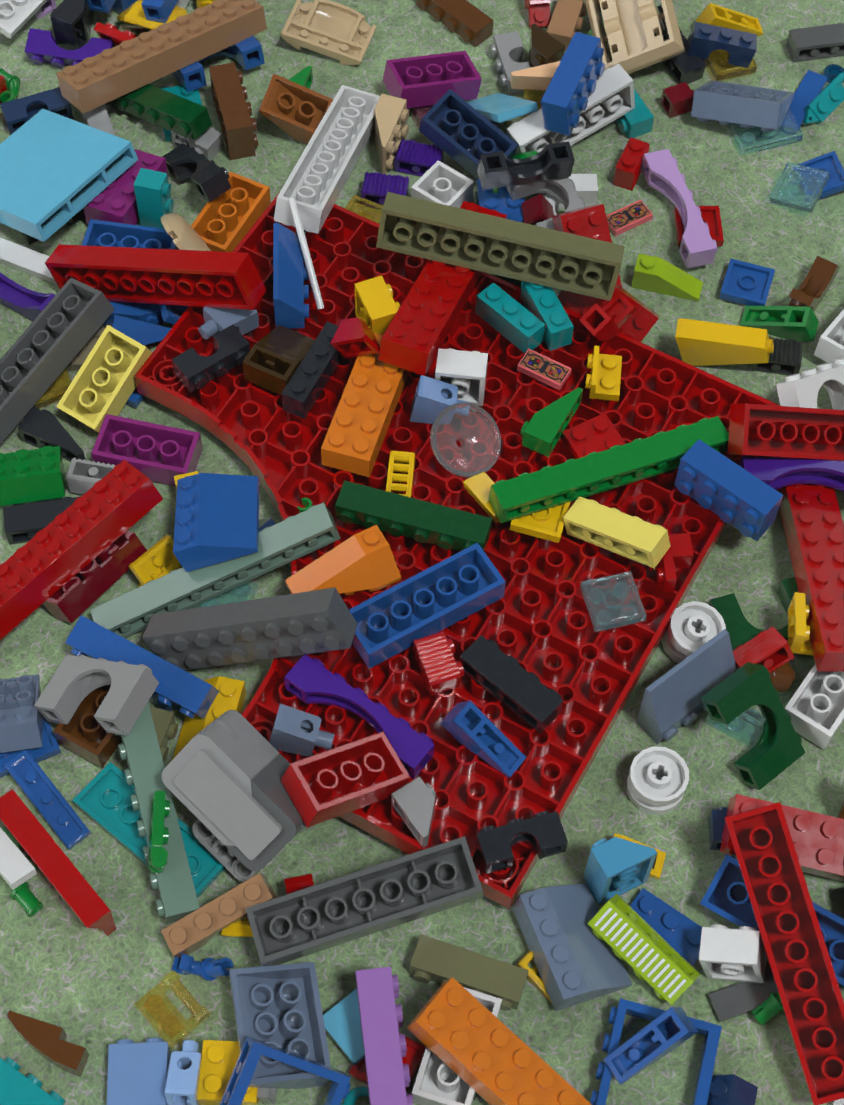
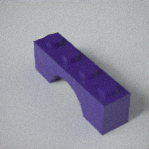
M30 28L24 52L34 64L50 63L55 67L63 68L64 66H73L80 63L85 58L98 55L105 49L115 47L113 40L91 37L89 42L83 47L76 50H65L56 45V40L51 31Z

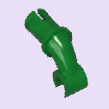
M0 68V75L4 76L7 91L1 93L0 100L2 103L17 99L20 92V79L15 75L12 76L5 69Z
M29 855L25 856L31 862V857ZM34 865L33 867L35 868L37 873L38 866ZM24 882L12 890L10 897L12 900L16 899L27 912V915L32 917L43 908V904L31 892L29 883Z
M772 991L770 993L771 996L752 1010V1013L755 1015L754 1017L761 1025L764 1026L781 1011L785 1012L779 992L775 993Z

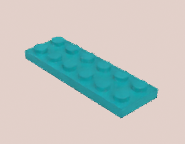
M110 762L72 800L73 804L149 868V863L146 864L143 847L147 846L145 836L140 837L137 827V821L141 820L139 810H133L130 795L135 794L133 785L128 786L125 773ZM177 817L198 899L226 868L196 839L192 829Z

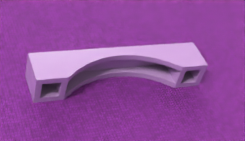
M669 149L645 153L643 155L641 171L647 184L665 195L676 206L684 224V234L679 252L686 268L713 263L714 255L717 253L716 241L712 240L708 224L704 223L701 217V210L694 203L692 191L688 190L685 184V177L678 169L676 158L672 157Z

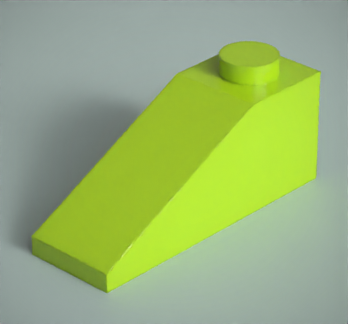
M639 253L631 287L699 302L703 282L662 258Z

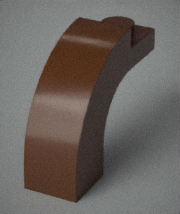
M817 256L802 284L798 288L792 289L789 295L792 299L788 305L811 307L814 312L829 290L841 266Z

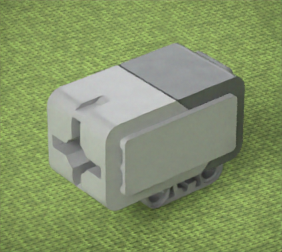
M227 710L194 736L162 772L161 778L164 785L198 818L192 829L196 839L239 881L245 882L257 875L305 826L281 783V779L290 763L235 710Z

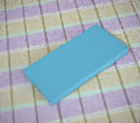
M494 93L467 102L486 119L498 123L538 110L537 102L501 93Z

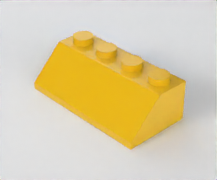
M221 676L203 680L219 690V693L204 719L197 715L193 719L185 716L172 760L194 736L227 710H235L241 714L247 695L245 681Z

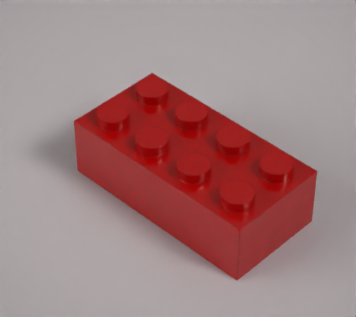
M593 204L552 216L554 228L557 231L612 243L604 204ZM618 275L616 284L622 287L620 275Z
M616 284L612 298L620 291L637 309L621 326L623 330L620 333L642 342L660 315ZM561 290L557 296L564 308L582 316L596 303L603 308L609 302L608 300Z
M380 732L291 763L283 775L281 783L308 828L391 797L392 793L405 786L410 776L384 732Z

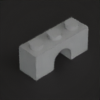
M519 32L494 35L493 44H490V53L492 57L496 58L495 68L496 72L501 74V87L506 89L507 95L532 92L529 89L511 88V72L530 68L529 62L518 63L522 61L523 44Z

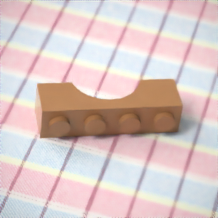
M258 873L161 930L173 956L180 958L182 954L189 955L206 945L209 939L226 927L247 918L246 908L275 899L277 896L267 877Z

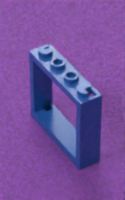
M620 998L617 1007H611L608 1023L613 1024L611 1035L605 1034L602 1051L607 1052L606 1057L619 1046L625 1014L654 1021L665 1010ZM688 1017L697 1029V1034L705 1036L692 1105H707L722 1026ZM599 1061L595 1079L600 1080L598 1091H592L590 1099L592 1105L606 1104L612 1072L605 1062Z
M247 1036L219 1105L242 1104L261 1055L332 1080L333 1082L324 1105L341 1104L342 1099H345L349 1094L351 1086L349 1081L351 1077L341 1070Z

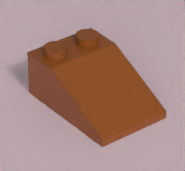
M273 73L259 113L295 140L308 144L334 99Z

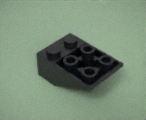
M63 0L50 14L56 45L60 48L76 50L89 42L94 10L89 9L86 0Z

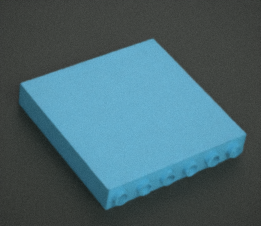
M40 110L0 144V223L45 242L138 160L131 141L51 111Z

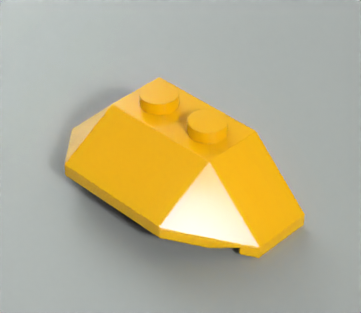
M137 0L117 16V21L137 24L150 28L148 30H153L161 24H167L176 20L177 17L187 15L188 13L185 8L179 7L176 4L166 23L146 20L141 5L143 0Z

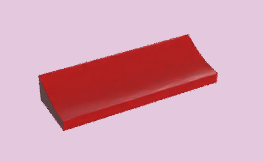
M11 789L1 796V821L87 928L100 929L107 936L114 932L116 926L111 910L16 792Z

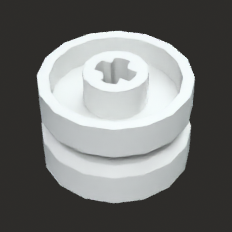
M697 601L687 602L679 606L673 613L661 642L666 654L679 664L722 630L726 629L722 616L712 606Z
M650 747L642 750L634 757L626 780V792L631 803L640 811L650 815H663L672 812L680 805L689 782V769L685 760L676 751L666 747Z

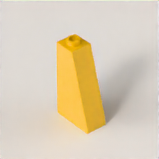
M678 318L675 339L683 362L692 366L769 363V355L774 351L773 339H769L767 329Z

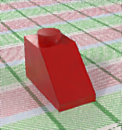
M358 317L342 320L330 343L345 358L380 352V346L374 332L366 325L365 321Z

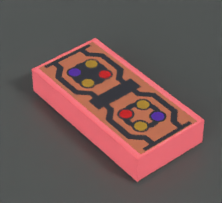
M638 200L606 215L609 230L616 237L652 220L653 214L641 200Z
M531 349L527 350L517 365V371L557 390L562 388L572 368Z

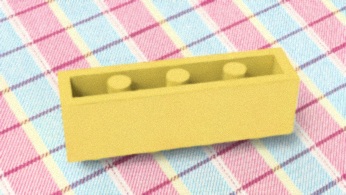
M579 496L563 517L567 534L652 568L657 566L670 548L668 531L664 527L643 521L637 516L627 515L616 508L606 507L595 500H588Z

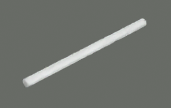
M291 198L288 201L317 310L324 309V304L296 199Z

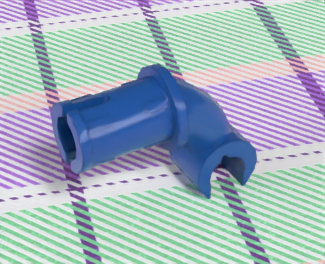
M182 954L180 958H174L172 971L182 975L193 974L203 977L206 981H213L220 976H229V970L226 969L234 968V965L228 957L216 960L207 958L203 961H194V957Z

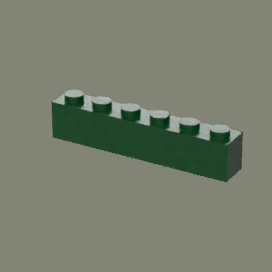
M150 84L105 103L193 140H196L212 126L207 107Z
M345 480L335 504L336 519L344 523L362 525L367 529L377 525L381 531L389 532L393 536L412 538L420 543L428 542L438 545L443 549L462 551L478 543L485 552L491 533L492 518Z

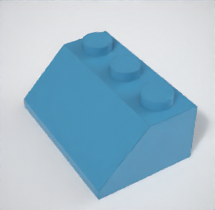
M618 837L608 841L604 838L594 843L590 850L583 879L588 884L598 905L605 904L615 894L620 896L646 883L657 852L654 848Z

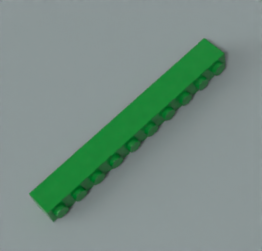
M719 416L710 419L703 418L696 423L680 425L676 429L667 432L661 431L644 439L637 438L631 443L621 446L615 445L605 451L592 452L582 458L569 459L559 465L546 466L536 472L523 473L513 479L497 481L491 485L488 500L500 523H504L575 501L579 496L583 498L677 469L679 468L681 458L698 439L719 453L726 454L729 433Z

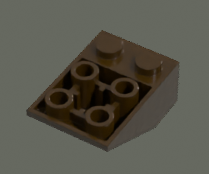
M278 325L255 343L243 360L244 379L282 395L284 388L315 339Z

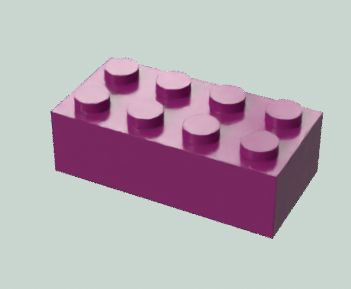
M466 50L387 60L383 76V83L389 94L406 99L407 108L435 105L449 89L465 101L477 99L482 81Z
M134 149L138 160L83 208L87 224H89L90 219L135 225L139 220V213L133 184L140 168L164 172L168 176L166 159Z
M106 414L91 455L96 463L104 462L105 464L109 463L115 466L126 460L151 481L175 486L174 476L195 472L203 447L199 432Z

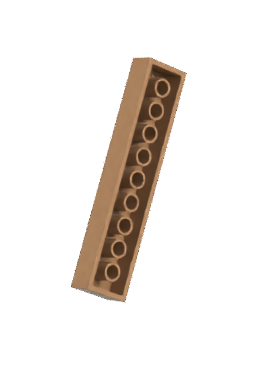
M215 0L212 4L197 8L192 13L179 16L176 20L167 24H161L158 28L149 32H143L136 38L123 41L120 45L111 49H105L98 55L85 58L82 62L73 66L65 67L62 71L56 73L61 94L84 114L267 30L264 8L255 0Z

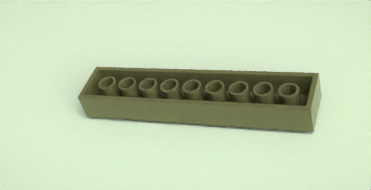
M387 192L382 208L376 247L608 301L612 299L625 247Z

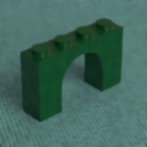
M795 577L781 580L777 590L787 616L794 593L798 592ZM734 593L710 599L709 605L715 608L724 620L733 651L764 631L754 627L746 620ZM787 624L785 627L777 631L788 642Z
M747 662L701 699L711 720L726 725L752 706L757 705L761 710L764 726L759 741L752 749L733 763L744 785L761 790L803 756L805 751L801 744V737L792 726L791 716L781 703V695L774 688L770 680V672L763 665Z

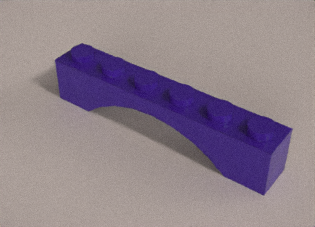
M0 272V303L33 321L55 296L53 293L46 294L29 290Z
M742 456L739 463L740 467L775 490L788 485L810 483L825 485L844 492V461Z
M304 654L284 677L286 690L306 704H327L349 710L368 722L377 733L384 732L412 779L417 777L434 756V744L429 736L424 733H417L406 720L400 717L397 719L389 713V710L383 704L371 701L363 690L357 687L354 689L346 683V680L340 674H333L325 669L324 664L316 658L311 659Z

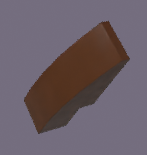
M9 1010L7 1017L34 1051L60 1069L81 1077L89 1057L85 1047L66 1042L67 1034L62 1027Z

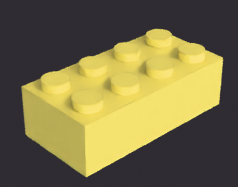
M107 325L56 407L99 433L106 414L118 416L136 388L134 375L152 352L144 345Z

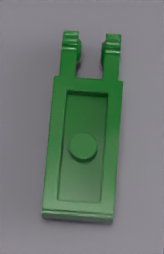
M158 790L154 792L151 801L148 857L150 872L155 874L163 872L168 861L166 860L168 852L163 845L168 844L169 828L164 827V817H169L170 800H165L166 791Z

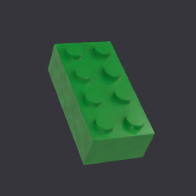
M45 446L41 449H22L12 453H0V506L65 497V468L60 446Z

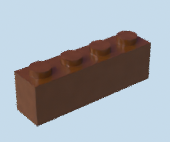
M416 0V5L421 10H425L436 21H440L451 32H455L466 43H470L474 47H477L493 35L494 20L467 0Z

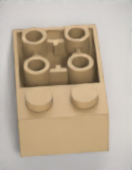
M381 94L374 109L375 142L382 175H387L388 170H392L394 167L395 154L398 151L401 140L408 135L409 125H406L409 117V110L407 109L406 99Z

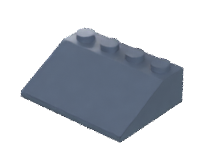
M710 80L694 91L691 117H698L697 120L701 122H710L711 119L717 120L718 124L721 125L737 123L740 124L739 127L751 129L753 126L761 127L762 131L773 132L774 129H778L782 125L793 100L794 92Z
M726 629L722 630L645 689L636 722L657 745L664 739L670 741L678 733L677 729L682 725L687 727L692 724L698 717L697 714L702 710L707 712L701 698L737 670L729 633Z
M587 883L544 887L519 895L512 909L529 950L533 952L534 962L555 1011L632 986L622 960L614 954L612 947L605 940H600L594 935L592 928L588 925L589 921L600 910Z
M314 962L229 970L240 1052L246 1037L249 1036L331 1067ZM261 1055L249 1087L300 1089L324 1086L329 1079Z

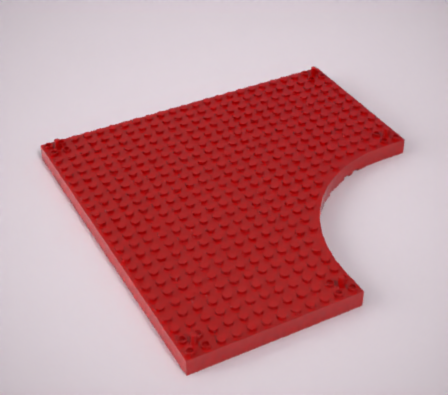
M277 196L232 251L250 254L267 290L254 308L258 311L259 327L243 335L250 343V350L255 343L276 328L273 302L274 223H279L297 234L296 227L286 226L274 221ZM334 204L319 234L304 230L324 309L317 310L310 279L304 280V285H309V299H304L305 304H309V318H305V328L289 329L316 340L327 321L339 326L342 320L356 318L355 283L382 276L385 283L390 284L394 302H399L401 306L429 259L377 248L380 224ZM483 272L441 346V349L451 348L460 351L488 353L483 406L470 405L467 416L453 414L449 425L411 422L409 420L412 400L421 375L410 371L370 477L322 465L321 447L357 357H343L305 419L283 410L282 395L245 380L243 364L232 368L225 375L213 379L204 387L190 393L174 374L172 359L190 348H193L201 356H211L216 351L213 336L206 340L198 330L200 326L205 324L204 307L189 306L134 375L138 393L204 427L225 443L248 466L254 476H258L259 482L273 504L280 522L290 516L299 514L297 506L306 508L302 504V498L310 499L313 506L325 503L333 517L341 539L291 561L292 575L353 535L367 529L362 525L347 524L336 519L335 504L344 480L386 491L390 451L415 453L411 498L491 518L465 489L463 482L470 477L485 472L496 483L500 480L516 478L523 473L539 471L546 466L559 465L569 459H576L562 437L549 457L522 446L523 435H521V429L526 421L530 422L536 412L578 387L583 389L581 404L566 429L606 413L626 444L631 443L637 438L644 439L661 431L667 432L676 429L680 425H690L703 418L710 419L719 416L729 433L731 404L780 406L624 334L619 333L609 340L599 341L579 321L582 315L566 308L564 310L574 326L572 344L549 351L543 340L533 350L572 368L571 374L562 388L557 390L517 371V365L525 353L476 314L477 295L493 282L525 307L520 298V287L486 272ZM594 345L599 346V354L622 356L619 401L589 398L590 389L585 387L586 376L591 374V369L587 368L588 354H593ZM438 353L425 374L426 377L435 379ZM728 450L726 454H722L737 465H739L742 456H747L730 455ZM678 468L584 497L588 500H595L606 507L616 508L627 515L637 516L648 523L660 525L667 529L668 535L690 533L694 554L691 567L675 569L677 581L674 592L663 593L662 583L657 582L656 570L649 571V566L567 534L565 524L560 541L557 543L510 530L512 520L500 523V521L495 523L492 519L491 533L485 553L506 582L504 597L439 632L444 631L447 639H452L455 646V653L453 655L456 661H460V656L482 635L487 640H493L507 656H513L517 659L520 666L528 673L532 672L537 675L541 683L548 689L552 688L557 691L563 700L561 713L541 734L465 672L464 676L461 677V686L459 688L440 692L433 696L430 695L413 651V646L368 669L353 644L348 649L305 654L311 659L316 658L324 664L325 669L331 673L340 674L346 680V683L354 689L357 687L363 690L374 703L379 702L389 710V713L397 719L400 717L406 720L417 733H424L429 736L434 744V756L416 777L420 776L425 784L428 782L436 793L435 810L427 846L422 848L392 806V796L339 817L407 854L425 850L465 836L484 896L510 909L538 860L537 852L529 843H516L511 847L514 856L512 867L485 874L475 844L476 833H479L481 829L488 826H495L496 828L504 826L513 819H530L542 811H548L549 813L557 811L561 819L667 631L673 613L681 606L727 523L722 521L711 510L703 508L689 495L682 494L674 486ZM394 471V473L398 474H408L407 472ZM393 481V483L397 484H407L406 482ZM392 490V493L406 494L405 491ZM575 501L570 502L569 509L572 507ZM381 531L391 548L401 580L378 591L369 592L368 589L355 591L351 595L342 593L340 596L347 608L351 609L460 551L443 549L435 544L428 542L420 543L412 538L397 537L389 532ZM303 655L274 658L267 675L242 713V716L268 742L270 741L280 704L320 717L322 720L319 730L334 734L331 749L377 734V731L368 722L349 710L327 704H306L286 690L284 677ZM471 700L526 756V759L510 778H507L459 743L441 725L443 719L457 703ZM314 746L311 756L323 753L329 749ZM277 750L290 764L311 757ZM410 777V779L407 781V783H406L405 785H407L408 783H410L411 781H413V780H415V779H412V778Z

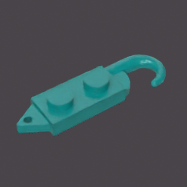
M844 71L804 108L806 111L804 125L813 123L818 125L822 123L844 101V87L842 86Z

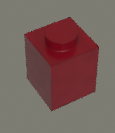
M686 82L663 89L660 104L669 118L692 112L694 90L690 89Z
M542 194L522 203L524 223L536 225V223L551 219L554 215L553 205Z

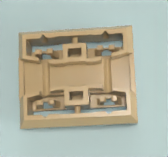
M585 0L592 34L595 37L601 38V48L604 49L602 61L605 63L604 71L619 63L629 75L645 67L681 55L685 51L672 0H661L664 11L662 14L654 0ZM600 11H602V16H603V20H604V28H603V24L601 23L602 19H601ZM662 19H665L670 38L664 41L662 31L665 30ZM606 41L609 42V47H610V51H611V55H612V60H613L612 62H611V59H610V56H609V52H608V48H607V43H606Z

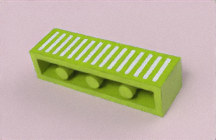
M615 894L588 923L594 935L600 940H605L612 947L614 954L619 959L625 960L633 968L636 976L643 981H647L654 988L655 994L670 1005L700 975L618 894Z

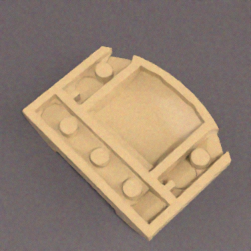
M297 0L281 32V37L298 50L304 47L340 60L339 64L360 65L375 33L376 26L373 23L371 27L364 21V15L337 2L313 0V2L302 3V0Z
M169 213L160 218L166 232L173 238L174 244L180 250L211 251L205 241L181 215Z

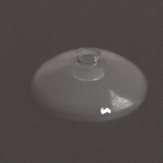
M456 403L443 409L433 422L430 434L431 447L436 459L447 471L460 477H473L482 472H487L497 461L501 449L500 432L491 415L481 407L471 403ZM456 440L461 442V447L457 446Z

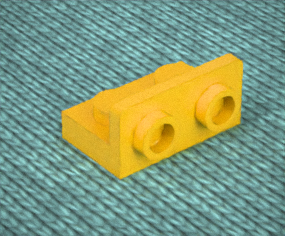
M594 345L593 354H588L587 368L591 369V374L586 376L585 387L590 389L589 398L619 401L622 356L599 354V346Z
M170 535L164 536L128 566L139 580L137 584L139 587L182 567L173 553L174 540Z
M795 592L789 605L788 644L792 653L813 656L809 638L810 626L806 625V620L809 616V604H806L805 593Z

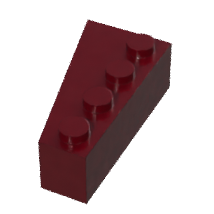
M127 530L48 598L43 605L54 618L72 623L130 569L128 566L144 554L147 549L134 532Z

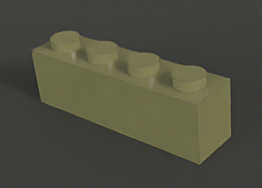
M420 934L409 968V974H412L415 980L422 983L433 981L441 986L453 977L465 988L502 999L500 1009L510 1011L511 1008L517 1010L529 971Z

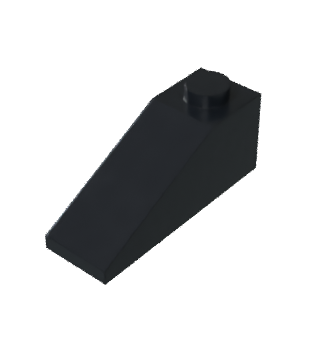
M32 407L18 427L21 440L39 449L45 446H60L62 458L70 462L73 458L84 460V451L57 418L48 410Z

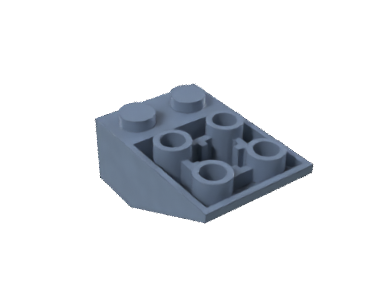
M39 674L0 679V753L43 747L42 714L34 706L41 695Z

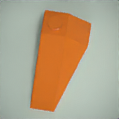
M375 525L345 540L287 578L285 583L292 594L335 587L339 594L351 595L355 591L369 589V592L378 591L401 580V575L387 540L379 527Z

